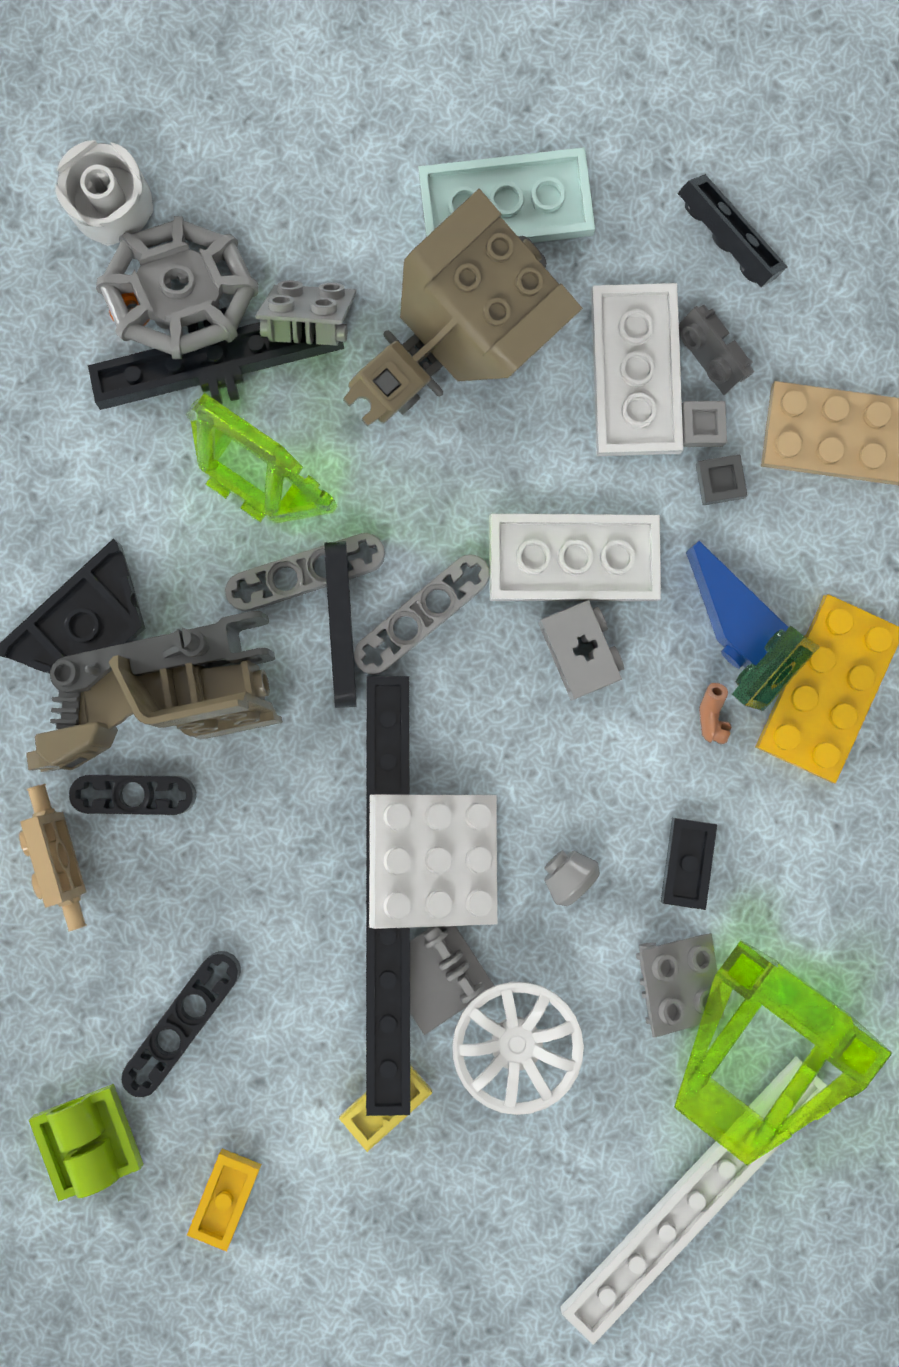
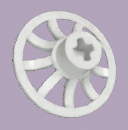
M508 982L498 984L483 991L465 1008L455 1027L453 1060L456 1072L463 1086L477 1101L500 1113L513 1115L532 1114L556 1103L572 1087L578 1077L583 1061L584 1045L582 1031L576 1016L567 1003L556 993L533 983ZM512 993H528L539 996L533 1009L525 1018L517 1017ZM502 995L506 1019L497 1023L482 1013L479 1008L489 1000ZM549 1002L559 1010L566 1020L565 1023L548 1029H537L536 1027ZM471 1019L483 1029L493 1034L492 1039L486 1042L463 1044L465 1031ZM571 1034L573 1044L572 1058L568 1059L550 1052L543 1047V1042L556 1040ZM493 1053L494 1058L491 1063L473 1080L466 1068L464 1056H481ZM538 1059L567 1071L561 1082L552 1091L547 1086L535 1064ZM503 1067L508 1069L505 1101L492 1097L482 1090ZM520 1070H526L541 1098L529 1102L516 1103Z

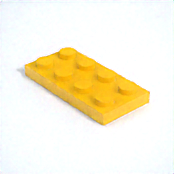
M824 595L755 748L830 783H836L899 645V626L832 595Z

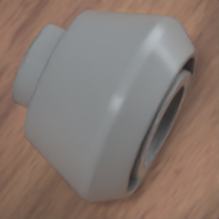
M562 850L544 867L548 872V875L545 877V883L554 902L562 906H569L577 901L595 883L600 875L598 862L576 851L566 854Z

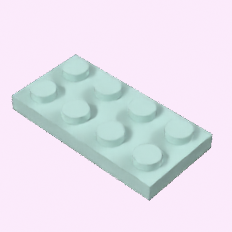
M585 147L418 166L426 237L479 188L502 214L501 218L517 236L529 238L532 243L594 235L595 224Z

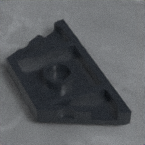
M112 539L0 642V656L50 674L51 667L60 658L129 643L146 628L122 545L117 540Z

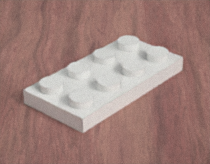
M677 283L594 285L591 290L597 456L681 454L683 451Z
M490 514V601L661 600L660 515Z

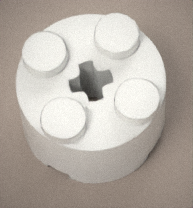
M96 140L85 141L71 148L61 159L57 169L59 175L57 186L55 184L56 195L64 210L84 235L104 245H114L120 243L119 237L125 232L134 234L144 228L153 213L151 191L136 161L125 148L110 142L111 144L97 143Z

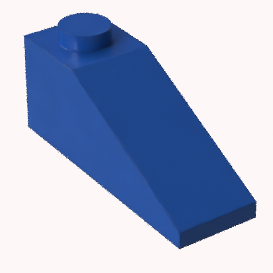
M698 541L686 554L716 639L724 647L721 654L730 664L738 669L742 666L747 670L757 668L792 630L709 549Z

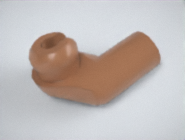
M711 683L707 687L699 706L701 733L704 739L709 743L715 741L718 744H725L729 739L732 727L729 722L719 721L721 709L728 696L727 688L720 683Z

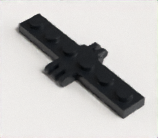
M227 307L220 308L219 310L225 314ZM207 319L203 320L205 328L212 326ZM198 322L187 326L188 333L201 330L198 328ZM260 322L238 327L236 330L238 336L231 342L226 340L183 354L182 359H172L171 354L151 349L88 365L94 400L100 410L198 385L201 386L203 393L210 391L214 405L223 404L220 388L227 387L231 401L240 399L237 384L244 383L243 374L345 348L343 342L340 341L338 346L316 344V328L313 344H307L305 322H302V338L300 343H294V340L292 342H270L268 337H261Z

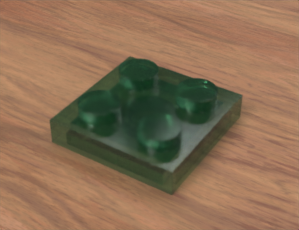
M790 626L786 631L783 629L777 631L765 645L764 650L767 653L757 665L751 663L739 674L735 681L738 687L732 695L743 705L764 711L820 646L793 626Z

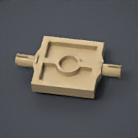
M46 784L28 788L27 791L34 814H32V818L20 821L23 831L19 833V841L24 854L28 857L30 856L35 872L32 874L33 890L39 899H43L45 908L56 904L59 907L62 906L68 932L85 927L87 924L85 923L79 901L81 900V895L86 893L64 813L63 811L56 812L51 807Z

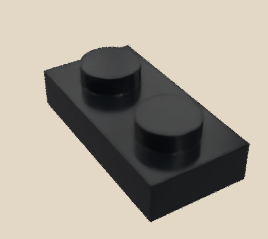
M672 817L661 903L706 910L717 824Z

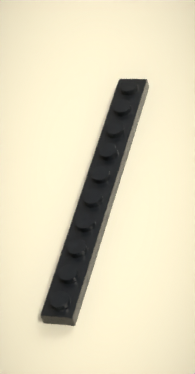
M367 676L366 1116L410 1115V928L374 929L369 927L370 795H410L409 676Z

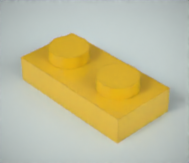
M222 1148L186 1236L227 1252L262 1164Z

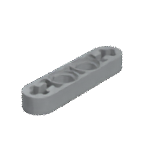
M361 533L338 540L346 541L348 556L358 553L360 551L359 544L367 542L369 548L377 547L378 550L377 553L372 555L373 562L370 564H365L362 558L349 561L354 568L348 571L349 580L379 569L383 564L385 558L384 546L375 535ZM324 545L235 574L226 584L225 594L228 602L236 609L248 612L327 587L326 578L319 577L314 571L315 561L318 557L325 555ZM288 567L296 572L298 580L294 588L282 591L276 587L274 577L278 570ZM266 573V584L273 593V596L265 598L266 593L262 589L251 594L252 601L246 603L242 598H235V592L240 590L239 583L245 581L250 587L263 584L258 576Z
M472 554L464 555L457 559L360 640L354 651V661L358 668L371 675L381 674L389 669L484 589L489 579V567L481 557ZM466 564L469 568L477 565L481 569L478 573L480 582L474 585L473 582L468 581L461 586L459 591L464 593L465 596L458 600L453 588L443 581L450 576L454 584L463 576L461 569L463 565ZM442 590L448 594L451 603L445 612L433 613L427 608L426 598L430 592ZM410 617L416 621L418 632L414 638L404 641L395 636L393 628L398 619ZM386 630L390 640L401 649L396 654H393L391 648L388 647L380 655L384 661L380 666L377 667L374 663H369L366 666L362 661L366 657L363 649L368 645L375 649L383 644L385 641L378 635Z

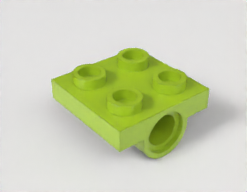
M114 1084L34 1114L29 1119L58 1202L75 1195L77 1198H84L98 1193L114 1184L119 1178L140 1170L144 1165Z

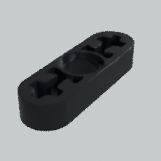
M85 775L77 778L72 783L69 790V800L77 811L85 814L178 815L187 812L194 805L196 789L190 780L182 776ZM89 782H93V789L111 790L109 782H115L112 789L114 807H109L111 798L94 799L92 806H89L87 798H81V790L87 789ZM130 782L138 783L144 790V800L137 807L127 805L122 797L124 787ZM151 782L158 783L155 791L172 790L173 783H177L179 791L186 792V799L178 801L177 807H173V802L170 799H156L157 808H151L154 799V789Z

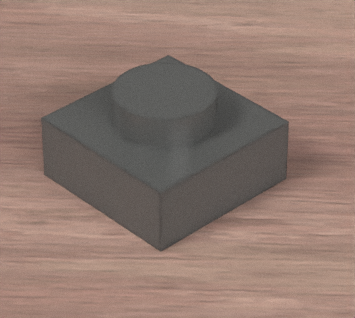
M740 454L702 460L696 463L703 506L740 500L748 496Z

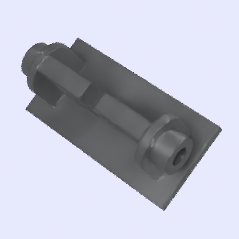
M705 305L699 308L695 306L679 323V336L683 344L692 352L707 372L709 379L725 395L739 381H744L755 372L750 366L753 361L746 356L735 340L727 345L722 339L729 334V331L717 317L713 308L708 310Z

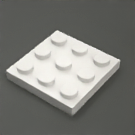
M370 795L369 927L381 929L498 924L497 795Z

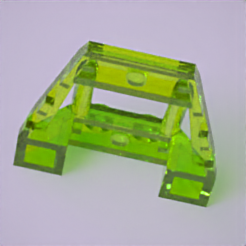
M203 393L192 403L185 415L191 422L198 466L209 478L205 483L207 487L225 499L231 493L243 501L240 509L260 523L264 517L274 523H282L330 514L335 511L337 504L334 498L326 491L320 490L318 488L320 484L313 477L308 475L304 479L299 475L304 467L282 445L206 393ZM232 440L267 463L265 492L218 461ZM285 478L291 484V487L281 500L283 480Z
M740 940L714 976L674 1108L748 1166L791 1138L792 1134L815 1119L819 1120L831 1112V1109L849 1097L853 1098L865 1090L892 1055V1051L849 1013L783 964ZM732 990H735L745 999L709 1048ZM762 1005L815 1045L765 1118L761 1117L711 1078ZM826 1061L843 1072L790 1115Z

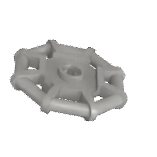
M174 216L171 222L134 234L125 232L119 237L120 245L104 275L97 278L96 290L103 295L117 326L116 335L123 341L133 340L171 354L172 359H182L183 354L223 340L231 342L238 336L236 330L251 299L258 294V282L251 277L237 248L238 240L231 234L222 235L186 222L183 216ZM185 239L205 246L207 249L199 248V252L190 250L189 245L185 243ZM173 240L172 242L148 249L149 247ZM132 258L137 259L140 262L137 273L134 269L132 275L125 274ZM221 260L226 261L232 275L221 276L216 263ZM173 279H178L181 283H189L182 290L169 289ZM134 292L139 305L128 311L122 294ZM222 294L234 295L225 314H223L219 310V300ZM148 319L154 320L159 327L170 329V336L143 325ZM206 319L212 325L183 335L182 332L183 327Z

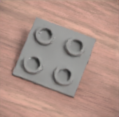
M294 280L279 282L273 286L256 313V319H261L260 335L261 337H268L270 342H292L294 340V343H300L302 338V322H305L307 344H313L316 328V344L338 346L339 341H347V324L342 323L354 300L356 289H344V286L339 283H325L319 287H308Z
M456 926L430 927L410 941V1014L424 1035L466 1008L483 991L495 986Z
M712 933L656 946V943L639 945V953L636 954V959L640 960L641 973L643 974V978L640 979V985L645 986L642 998L646 999L648 1012L646 1023L651 1025L652 1037L663 1036L725 1018Z

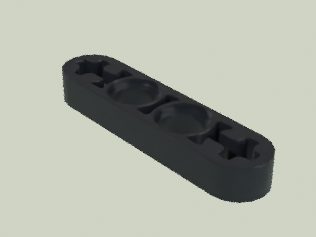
M346 541L324 542L335 708L357 707Z
M218 951L211 954L200 965L126 1064L122 1072L121 1081L124 1089L130 1095L146 1097L151 1095L160 1086L231 991L241 973L240 963L233 954L227 951ZM225 962L229 965L226 973L231 978L230 980L222 978L211 990L219 994L218 998L215 999L207 988L197 985L196 982L199 979L205 985L214 974L213 968L210 967L211 963L218 966ZM198 995L204 999L206 1011L203 1016L191 1017L185 1012L183 1004L187 996ZM171 1029L179 1035L180 1046L178 1050L167 1052L159 1046L158 1035L160 1031ZM148 1049L150 1054H146L145 1050ZM153 1056L159 1062L149 1073L148 1078L152 1083L145 1081L142 1085L137 1084L135 1081L137 1073L133 1068L141 1070ZM161 1062L166 1063L167 1066L163 1067Z

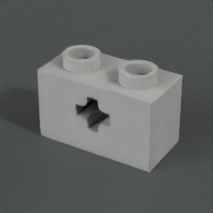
M589 600L540 620L538 624L570 700L577 699L622 680L619 671L624 670V664L615 646L608 647L602 633L607 631L608 628L599 607L592 609ZM578 638H581L584 644L591 642L594 650L588 653L589 661H586L583 655L575 656L573 649L578 646Z

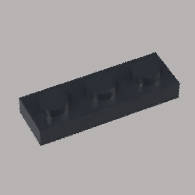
M706 174L689 180L677 193L684 200L687 212L694 219L702 221L713 233L712 238L716 245L732 254L739 262L742 274L749 281L763 287L775 280L788 267Z

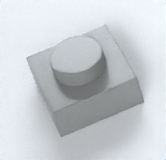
M684 401L682 403L683 447H723L727 443L725 401Z

